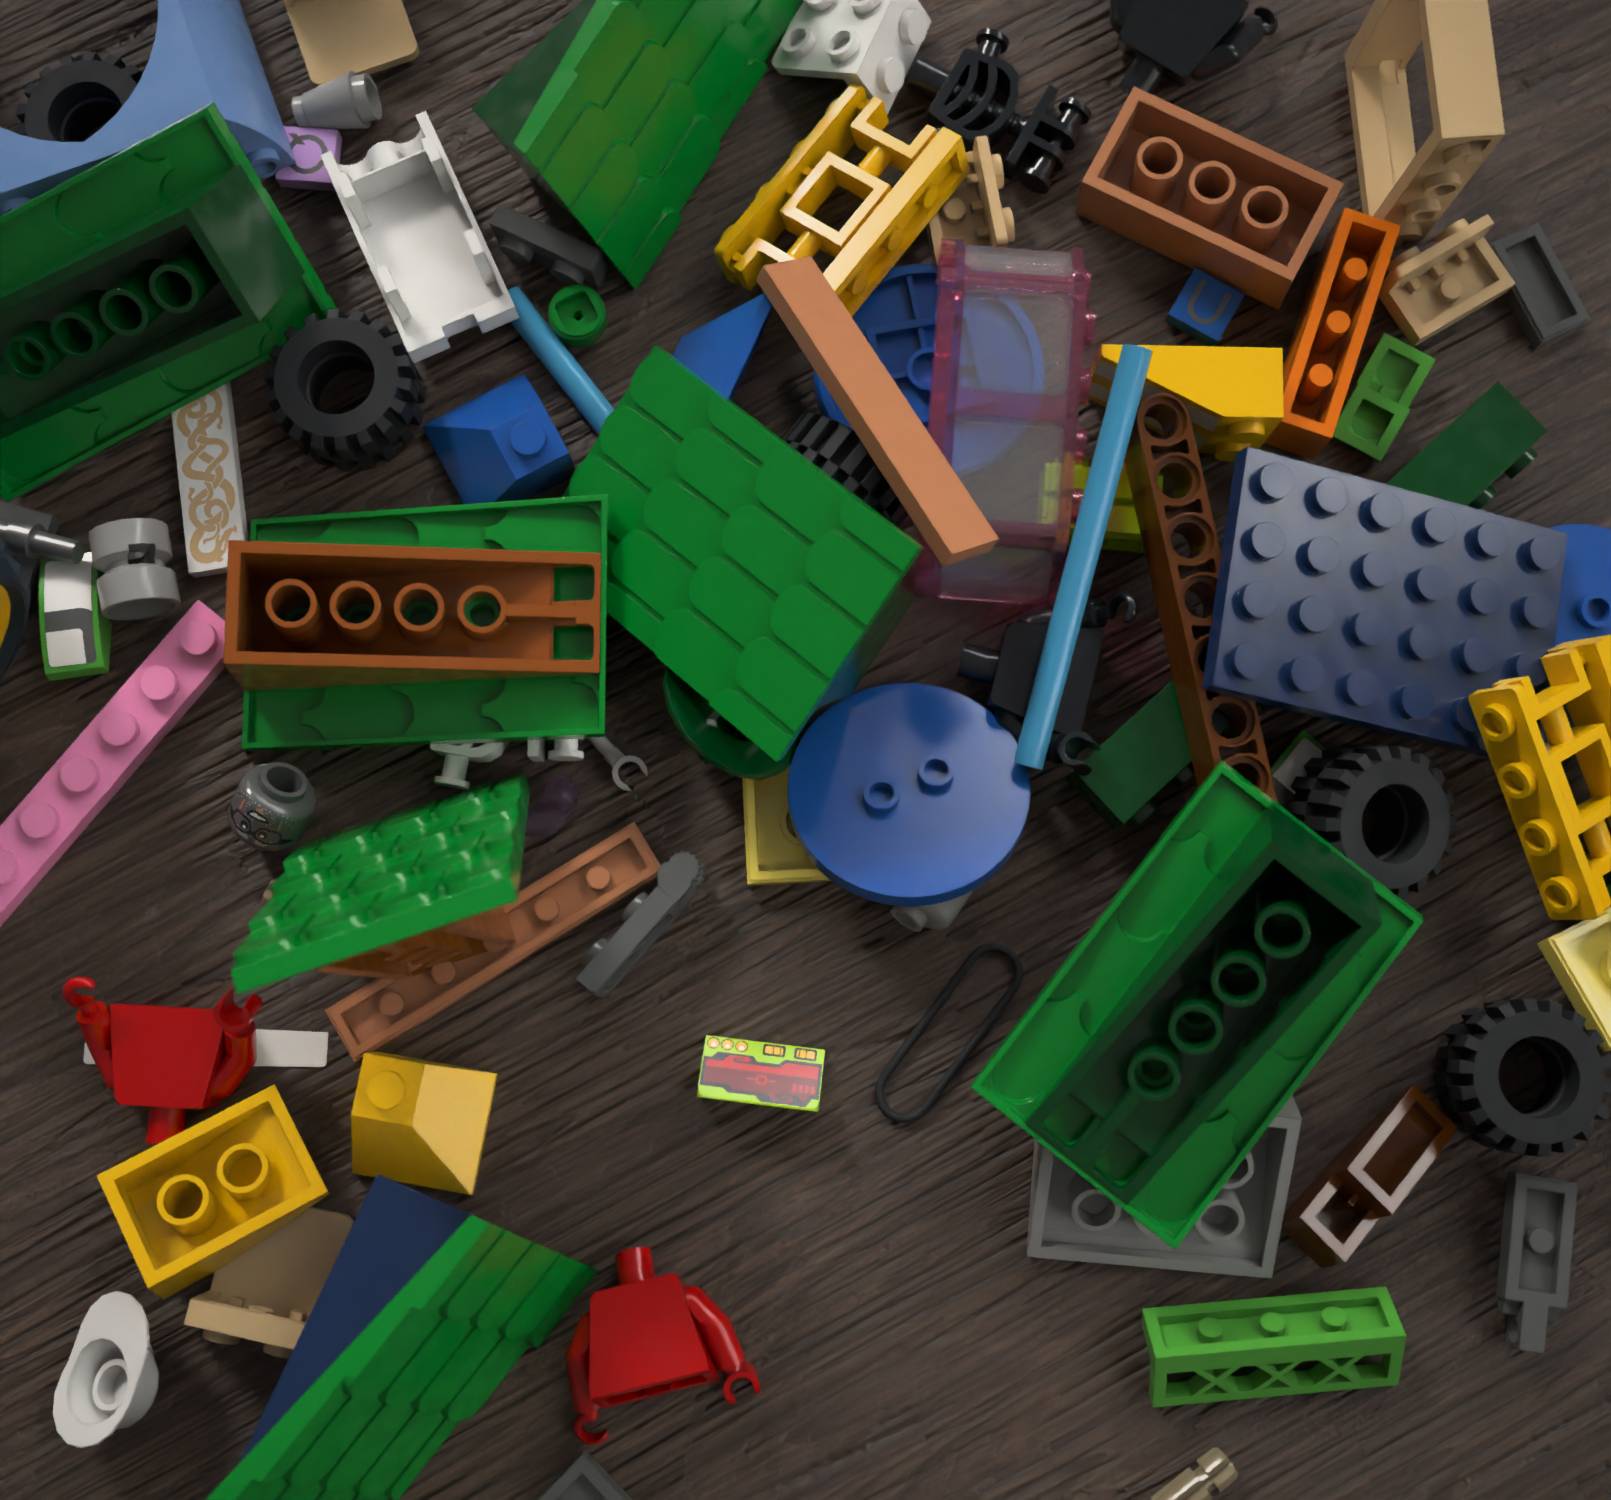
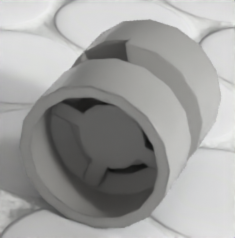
M129 518L106 522L89 531L88 538L93 567L104 573L96 582L100 610L103 617L112 620H141L162 616L180 608L181 600L176 572L165 567L173 557L168 525L152 518Z

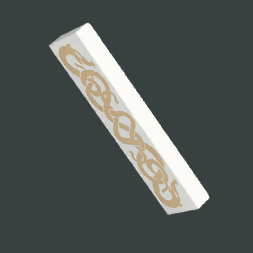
M230 381L171 413L188 573L194 578L227 573L228 540L249 541Z

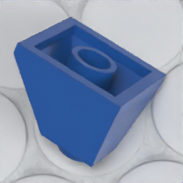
M765 293L682 336L674 353L671 355L732 401L762 338L773 305Z
M524 373L422 425L463 504L528 500L572 477L576 469L569 451Z

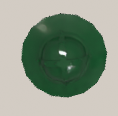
M666 666L663 689L668 712L675 722L674 726L685 739L687 746L696 752L705 765L710 763L735 777L764 780L782 774L788 768L800 743L801 732L783 759L776 762L708 705L709 701Z

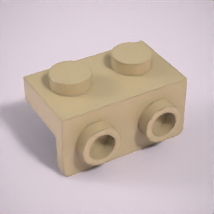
M987 135L975 137L973 150L966 152L970 173L926 226L933 264H936L937 268L957 267L973 270L1002 265L1008 243L1015 240V226L1011 208H1002L998 189L1004 188L1002 160L999 153L991 155Z
M1488 214L1471 224H1468L1464 218L1460 219L1440 232L1434 238L1436 244L1423 252H1420L1417 246L1412 247L1388 264L1387 270L1390 273L1383 281L1378 297L1412 347L1507 293L1516 284L1484 238L1494 225Z

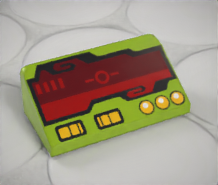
M706 1035L697 1097L818 1112L825 1050Z

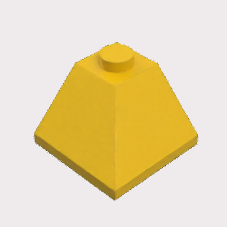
M384 1052L364 1053L351 1112L352 1173L376 1177L379 1174L397 1182L473 1195L498 1073Z

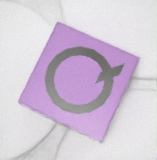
M283 126L296 164L282 168L276 173L275 179L280 187L336 191L321 155L331 151L335 160L340 164L343 139L339 131L334 129Z

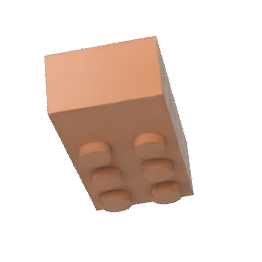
M1134 86L1081 181L1075 213L1193 270L1196 267L1232 288L1279 310L1344 183Z

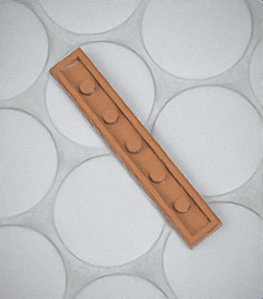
M807 256L763 265L756 281L941 565L944 567L990 552L999 540L998 536L813 258Z
M633 822L519 891L517 901L503 905L516 942L500 945L483 941L485 948L488 950L487 952L454 963L448 961L434 965L432 970L404 980L377 978L329 1007L325 1012L353 1061L359 1062L363 1059L364 1053L379 1050L658 878L657 870L661 865L637 825ZM410 961L407 962L409 972L423 965H411Z

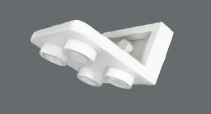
M804 0L780 42L772 59V65L781 75L843 79L848 86L855 82L864 87L867 99L871 100L875 96L882 100L888 115L932 21L918 0Z

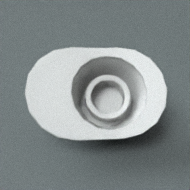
M115 1291L102 1295L89 1308L80 1326L71 1355L54 1393L53 1417L56 1430L68 1444L79 1448L98 1445L111 1436L115 1430L130 1427L143 1418L154 1402L159 1385V1371L150 1344L149 1323L142 1305L131 1294Z

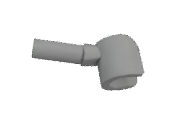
M605 736L587 738L613 768L612 778L620 789L632 791L618 776V770L624 763H635L647 777V767L640 758L632 755L625 756Z

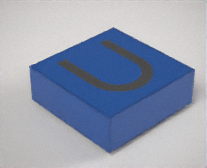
M1195 267L1164 322L1208 346L1215 347L1245 294Z

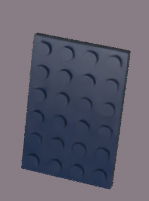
M1246 447L1237 452L1235 457L1202 689L1490 758L1468 701V696L1477 690L1493 688L1492 684L1500 680L1524 676L1530 677L1535 694L1550 687L1540 658L1547 655V651L1555 647L1568 533ZM1538 719L1536 722L1544 741L1545 732L1540 719Z

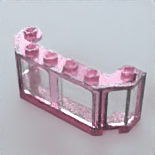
M941 238L936 269V316L927 431L999 540L990 552L943 567L919 531L917 543L924 548L918 555L917 565L914 567L912 595L915 597L1045 607L1055 603L1067 558L1065 556L1070 524H1076L1083 498L1082 488H1073L1075 465L1084 464L1087 448V429L1077 428L1079 405L1087 406L1090 397L1091 369L1081 368L1083 346H1092L1096 314L1095 310L1086 309L1090 292L1091 270L1085 269L1083 248L1071 247L1070 252L965 245V239Z

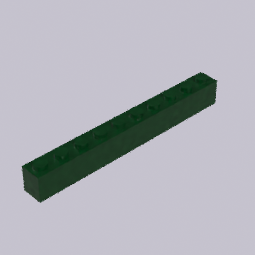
M1497 381L1386 484L1481 509L1498 493L1490 484L1503 472L1512 479L1538 456L1531 446L1546 434L1548 430ZM1206 650L1198 656V664L1203 673L1207 655ZM1174 680L1169 682L1100 746L1101 751L1095 750L1083 761L1092 768V772L1089 775L1080 776L1073 771L1065 778L1113 830L1123 825L1127 820L1136 828L1161 805L1154 795L1169 781L1179 788L1195 774ZM1257 703L1262 709L1268 706L1266 704ZM1216 708L1212 715V725L1220 736L1226 738L1230 730V722L1227 715L1222 710Z

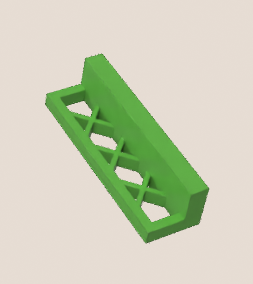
M1386 1286L1142 1308L1141 1325L1151 1359L1149 1395L1152 1407L1395 1386L1399 1384L1406 1333ZM1383 1354L1381 1363L1354 1365L1355 1362L1364 1356ZM1303 1361H1320L1310 1370H1292ZM1240 1367H1259L1249 1375L1234 1377L1230 1375ZM1192 1371L1197 1373L1188 1381L1167 1383V1374Z

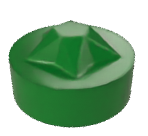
M583 285L567 286L558 291L549 304V322L552 330L563 343L574 347H583L596 342L603 335L607 326V313L602 298L593 289Z

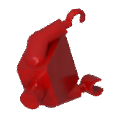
M75 977L68 980L63 986L62 993L66 1002L73 1007L79 1008L76 1013L79 1028L107 1088L114 1091L116 1103L120 1105L149 1106L146 1143L159 1144L184 1131L187 1109L219 1107L222 1099L233 1094L256 1063V1025L253 1018L260 1011L263 1004L262 998L258 995L252 994L244 1004L243 1009L239 1008L233 1001L234 989H229L215 1005L214 1009L110 1003L109 1012L105 1003L96 1002L93 996H83L73 990L75 988L93 990L96 986L93 979Z
M649 1247L629 1248L615 1255L620 1286L596 1291L591 1294L590 1310L580 1316L565 1353L573 1409L579 1413L573 1422V1431L581 1442L588 1445H596L608 1438V1431L606 1429L600 1433L593 1434L587 1432L582 1426L584 1423L595 1421L598 1418V1409L601 1407L603 1409L717 1382L719 1381L717 1369L723 1371V1392L728 1403L737 1404L734 1390L730 1386L737 1378L749 1379L753 1383L756 1395L759 1394L758 1372L753 1364L744 1361L745 1354L729 1317L701 1287L686 1286L676 1273L655 1277L651 1248Z

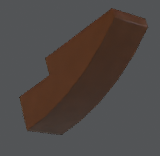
M1415 1084L1407 1086L1337 1154L1284 1214L1282 1229L1320 1268L1346 1263L1379 1218L1393 1215L1459 1127Z

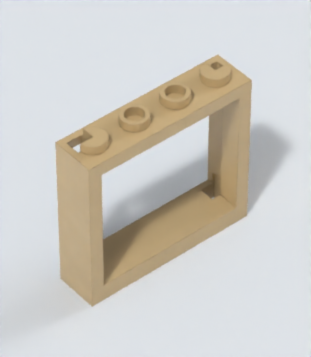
M1375 0L1344 55L1362 211L1364 214L1401 225L1394 248H1400L1404 241L1424 239L1505 135L1488 0ZM1422 41L1433 131L1416 154L1405 67Z

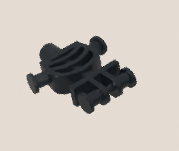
M984 28L979 30L976 36V43L979 45L978 50L974 51L965 48L951 71L920 56L911 70L906 88L933 101L928 109L926 125L934 127L937 133L944 126L961 135L965 152L973 150L975 137L987 135L989 147L991 148L1006 133L1008 136L1012 135L1013 138H1017V141L1005 160L1003 168L1004 177L1012 180L1025 157L1033 162L1030 167H1025L1021 170L1018 176L1020 182L1035 193L1046 194L1051 187L1049 180L1053 171H1060L1067 161L1062 150L1074 149L1079 140L1076 133L1080 125H1085L1089 122L1091 118L1089 108L1081 101L1067 97L1061 101L1059 105L1061 114L1058 119H1055L1049 114L1054 107L1059 89L1049 85L1030 118L1016 113L1019 75L1011 64L998 59L1000 54L1007 51L1009 39L1002 32L995 29ZM977 79L985 81L984 95L975 90ZM996 85L1000 87L1007 97L1006 106L993 100ZM983 123H988V127L978 131Z

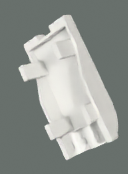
M426 111L415 115L420 125V131L415 138L405 143L379 142L373 145L368 150L366 157L356 164H339L331 151L321 155L358 243L413 363L451 348L448 342L449 337L476 325L480 327L484 334L520 318Z

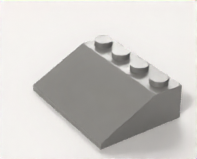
M1293 1095L1175 1250L1034 1139L1027 1257L1272 1279L1302 1117Z

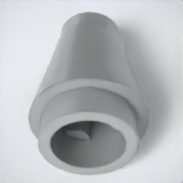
M351 70L300 96L292 98V110L299 127L334 130L370 128L371 121L380 120L382 117L379 93L372 77L368 73L357 75Z

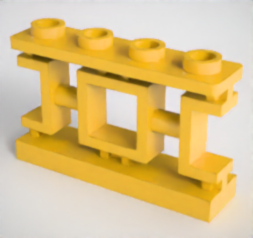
M852 82L839 98L830 103L825 115L809 135L796 144L789 159L770 182L765 183L759 189L754 201L737 222L729 226L722 234L719 243L714 249V254L727 280L735 285L741 283L743 287L751 291L757 284L756 279L763 265L807 256L813 258L820 249L835 258L823 275L851 317H853L970 173L962 136L944 126L937 133L934 127L927 124L914 141L908 145L882 131L889 123L883 101L875 96L871 100L867 99L864 87ZM855 143L858 148L868 153L858 166L843 159ZM888 165L905 173L892 189L890 184L878 178ZM837 185L864 199V202L839 232L812 217ZM785 228L799 237L787 253L772 245Z
M1611 634L1563 642L1548 650V654L1540 659L1550 687L1535 694L1530 677L1524 676L1500 680L1492 684L1493 688L1477 690L1468 696V701L1547 914L1552 920H1596L1605 914V909L1611 906V898L1603 879V875L1611 871V836L1605 822V818H1608L1611 827ZM1564 704H1566L1572 723L1574 725L1573 728H1571L1569 724L1567 715L1563 707ZM1538 719L1541 721L1548 740L1545 744L1536 722ZM1574 754L1577 757L1591 798L1578 806L1575 803L1561 764L1563 760ZM1581 833L1589 852L1587 855L1584 853L1578 836Z

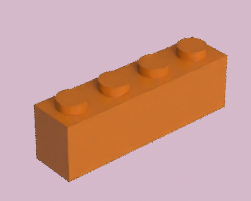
M1345 207L1326 235L1283 364L1284 418L1264 444L1313 460L1332 439L1401 225Z

